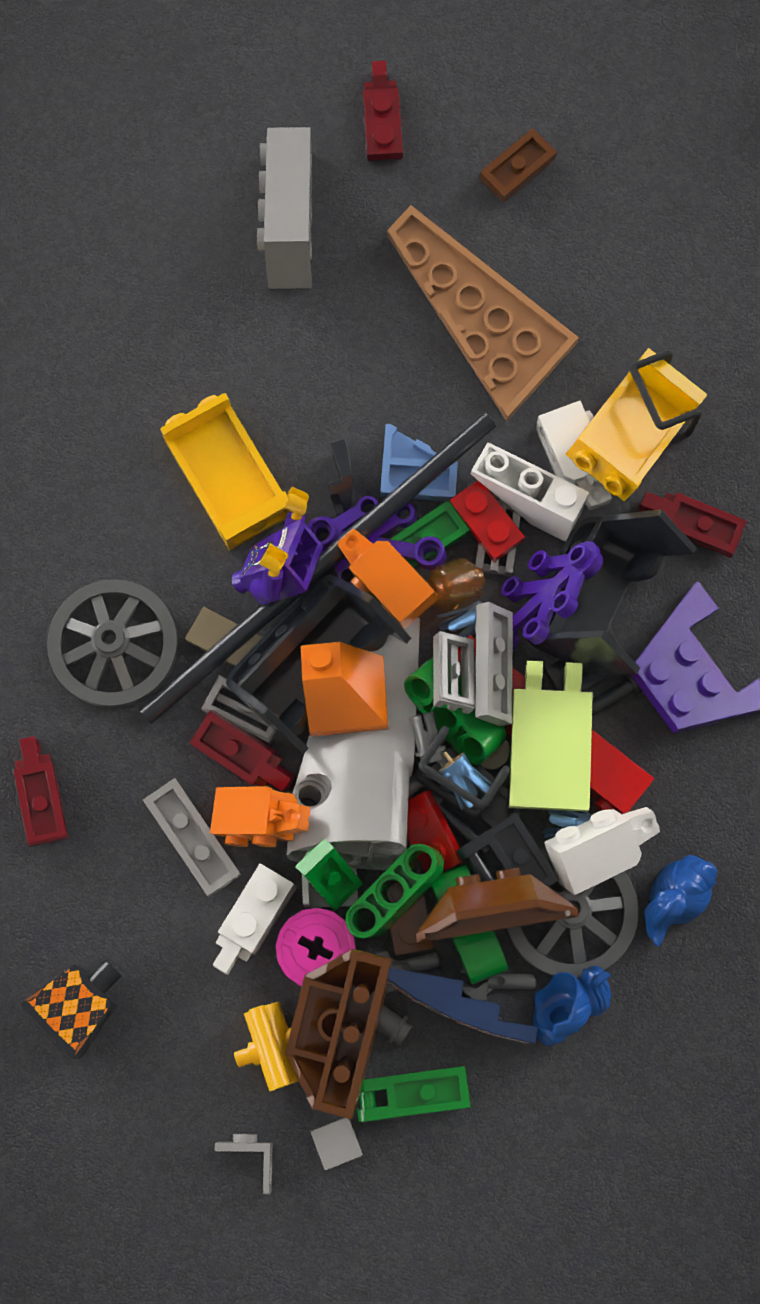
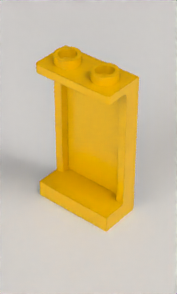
M648 348L639 360L655 355L656 353L653 352L650 348ZM660 360L638 369L662 422L695 410L707 396L704 391L665 360ZM629 371L565 455L580 470L588 472L603 484L609 493L618 496L625 502L642 483L641 480L685 422L664 430L658 429Z
M226 393L218 397L212 395L205 398L198 404V408L187 414L179 413L172 416L166 421L165 426L160 429L165 443L229 551L284 521L287 514L293 512L283 507L287 494L280 489L232 409Z

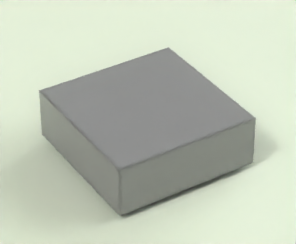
M342 1118L311 1131L325 1171L363 1155L348 1118Z

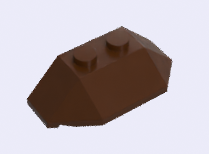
M514 868L495 871L496 880L481 882L480 874L456 878L457 886L447 888L415 935L416 941L419 943L578 917L579 914L578 909L531 874L520 875V869Z
M351 949L305 974L285 1055L306 1093L307 1100L312 1109L352 1120L368 1068L387 992L392 959Z

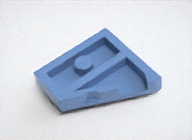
M386 424L380 497L389 495L436 454L429 445L418 439L416 441L398 432L397 427L391 424ZM456 461L413 499L450 501L451 498L456 496L458 462Z

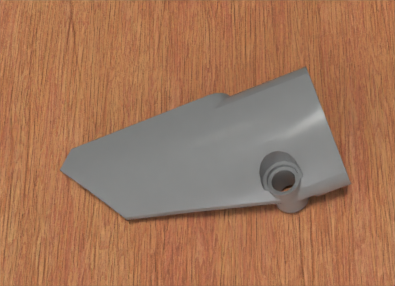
M420 618L415 619L404 629L412 638L407 644L389 635L383 647L372 652L384 657L389 729L313 737L309 734L306 745L309 749L304 753L292 794L295 795L300 805H303L300 802L303 798L313 799L317 805L310 806L308 831L295 833L293 841H288L287 857L290 860L299 863L306 853L316 847L324 838L337 850L350 868L387 870L406 850L409 777L412 775L415 751V737L409 717L416 715V705L407 696L404 689V681L411 673L418 669Z

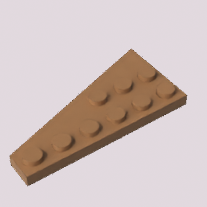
M410 205L387 230V237L503 417L508 421L578 343L579 337Z

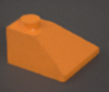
M342 642L301 646L302 682L311 737L389 729L383 656Z

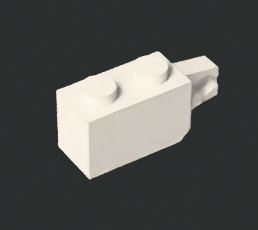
M577 401L538 416L536 431L555 475L590 492L585 504L589 510H594L609 504L612 499L611 493L588 472L580 470L565 455L594 418L589 410L585 412L581 401Z
M647 807L625 814H620L614 809L602 810L593 814L589 821L581 825L559 830L555 837L544 843L554 872L559 878L558 883L573 895H576L636 866L642 855L639 845L659 833L660 830L654 812Z
M261 863L258 865L218 931L220 936L216 944L223 948L213 963L215 968L228 975L238 958L247 962L252 954L255 956L295 892L296 887L294 883Z

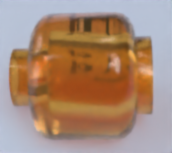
M465 558L455 559L437 566L434 570H431L430 577L426 580L438 597V600L433 605L445 612H454L480 600L482 589L485 586V578L481 569L475 567L472 562Z

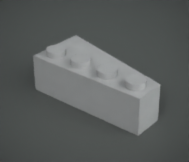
M267 128V143H260L261 165H266V171H259L260 193H265V199H258L259 222H264V228H257L258 251L265 250L268 289L312 288L310 262L312 260L311 128Z

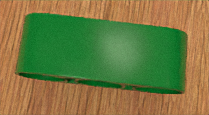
M433 657L405 679L404 689L409 699L422 713L434 712L437 730L440 731L444 726L449 728L446 740L458 754L465 753L470 764L479 765L483 763L506 741L507 734L504 726H497L476 718L475 709L470 714L462 713V708L459 707L453 711L449 710L446 704L442 707L434 706ZM458 676V696L462 697L461 677Z
M423 844L412 845L406 849L350 907L345 919L349 932L356 937L375 939L385 934L440 877L444 869V860L440 852ZM427 852L431 857V867L426 873L419 874L415 869V860L421 853ZM399 881L403 886V896L398 902L392 903L388 899L387 890L390 884ZM370 909L374 913L376 921L374 927L366 932L361 928L359 921L362 913Z
M466 864L443 872L431 885L436 902L440 900L448 887L457 886L456 878L471 876ZM494 930L451 937L462 966L467 970L466 975L471 985L508 971L507 962Z

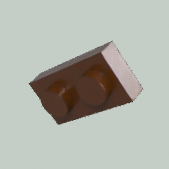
M532 128L480 171L479 179L504 203L556 160L557 151Z
M399 881L390 884L387 890L388 899L392 903L398 902L403 896V886ZM424 893L390 927L395 957L434 950L433 940L419 943L416 941L415 933L428 917Z

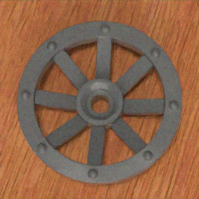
M102 580L80 588L70 595L58 608L48 631L47 651L53 672L72 695L93 706L120 708L143 701L164 684L176 661L178 635L168 608L155 593L142 585L126 580ZM103 597H128L114 621L110 620ZM91 601L99 623L96 627L73 619V616ZM140 602L152 610L158 618L156 621L125 628ZM66 629L91 638V641L63 654V639ZM163 632L161 657L136 646L131 640ZM116 635L114 643H104L107 636ZM97 653L86 683L83 685L71 675L67 667ZM127 655L154 668L152 673L136 686L132 682L124 661ZM108 661L113 663L123 691H97Z
M541 849L546 860L551 862L547 849ZM624 871L611 877V880L618 889L619 897L590 900L588 896L595 886L576 895H573L562 885L561 893L549 886L551 890L568 902L576 903L579 907V916L554 920V925L537 949L529 943L521 926L506 928L514 948L531 966L551 976L559 972H568L577 978L581 976L583 969H587L590 966H599L603 970L607 969L628 949L637 928L638 901L635 889L627 873ZM623 909L622 925L618 936L591 916L592 912ZM582 926H585L610 946L601 956L586 962ZM564 930H569L574 964L560 963L546 957Z

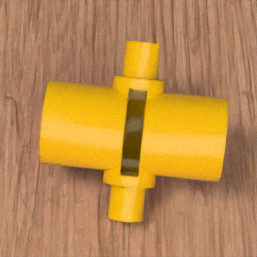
M274 1002L265 1006L261 1005L244 1013L252 1042L248 1043L247 1048L234 1052L238 1067L240 1068L251 1063L255 1066L261 1065L269 1092L298 1082L285 1055L292 1027L288 1028L280 1002Z

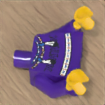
M291 487L283 507L293 512L287 514L284 528L254 544L249 551L242 570L233 573L232 584L238 593L243 594L249 591L258 603L265 605L307 591L323 545L305 524L304 514L309 495L306 492Z

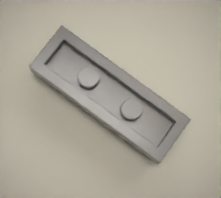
M486 602L477 605L475 717L497 726L512 724L513 612Z
M176 778L143 799L208 897H211L241 876L216 837L210 834V828Z

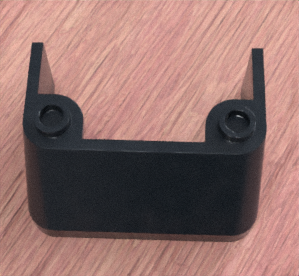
M663 510L589 517L579 522L572 529L559 555L569 554L574 546L591 541L599 547L600 554L603 556V564L593 577L583 580L577 598V609L570 617L561 618L553 612L549 624V634L542 643L535 645L527 638L525 639L534 648L566 663H582V670L591 675L638 674L640 667L606 633L630 582L648 580L654 577L659 571L664 556L694 554L696 550L695 545ZM561 570L551 571L547 579L554 578ZM567 584L561 589V591H565ZM538 612L530 619L537 617Z
M329 574L317 580L232 669L227 677L226 685L282 738L304 754L309 748L297 737L308 725L307 711L304 705L301 646L342 642L374 652L383 647L389 635L406 644L412 638L373 596L337 576Z

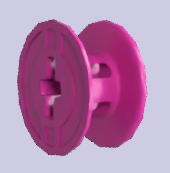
M321 908L302 910L290 917L281 928L276 943L279 965L285 975L300 987H302L305 974L351 949H356L354 935L349 932L346 921L333 911ZM305 939L314 944L317 939L323 940L322 946L326 951L333 954L332 958L328 960L318 955L316 960L310 959V951L300 945L302 940Z

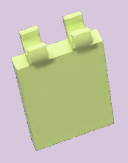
M527 661V665H525V689L513 690L509 808L588 812L590 808L593 692H581L582 663H566V667H564V691L541 690L543 661Z

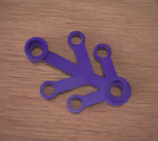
M364 496L359 499L357 505L334 519L329 517H316L312 519L307 526L317 539L322 532L330 533L326 540L320 541L323 545L321 552L345 533V530L367 514L363 512V508L366 505L373 504L376 506L378 504L377 499L373 496ZM407 503L367 538L373 544L377 541H388L403 558L417 561L419 566L425 570H436L446 560L445 548L436 537H424L416 544L380 538L398 526L407 528L415 523L417 515L410 503ZM407 510L411 512L407 519L398 518L402 511ZM427 553H438V556L435 560H425V556ZM345 558L334 566L338 573L337 577L344 580L347 574L352 573L349 569L350 565Z
M591 541L583 542L574 546L569 554L550 556L543 550L537 551L529 560V569L539 577L546 576L550 571L561 570L554 578L523 582L518 577L512 576L504 582L501 593L511 602H518L522 598L532 597L513 615V651L516 649L520 639L517 630L524 624L523 636L537 645L542 643L549 634V624L553 612L561 618H568L575 612L583 580L593 577L603 564V556L600 554V549L596 544ZM567 584L565 591H561V589ZM538 612L537 617L530 619Z

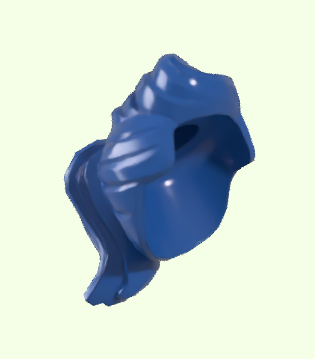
M688 855L682 860L669 863L658 873L650 889V903L644 910L646 931L655 946H659L662 943L670 925L688 923L706 910L712 896V888L716 884L715 879L718 872L712 863L704 861L695 855Z
M590 966L587 969H583L581 976L577 978L571 973L559 972L552 977L548 985L538 990L534 995L535 1011L533 1015V1026L538 1027L537 1039L548 1047L554 1046L556 1043H561L574 1032H578L590 1016H600L610 1006L612 995L607 981L611 977L609 971L605 972L599 966Z

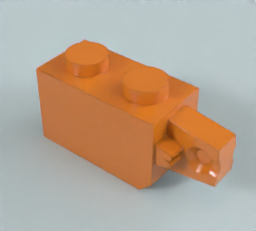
M353 528L337 543L351 564L349 569L355 576L350 581L352 585L371 594L403 629H406L438 600L435 591L388 541H377L373 544Z
M267 786L216 787L210 834L225 837V844L231 846L248 847L249 841H253V845L276 847L277 841H293L295 833L308 831V818L311 807L298 804V800L292 793H282Z

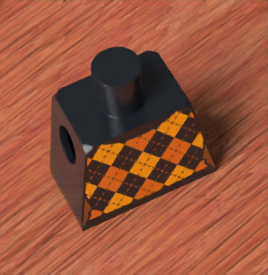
M106 959L90 975L80 966L74 964L27 997L21 1005L73 1059H80L117 1009V1003L106 992L122 975Z

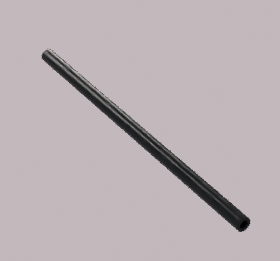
M485 412L481 414L321 552L308 589L345 558L337 545L341 538L353 528L365 538H368L496 427L492 418ZM303 593L265 605L261 604L141 707L139 711L151 724L154 723Z

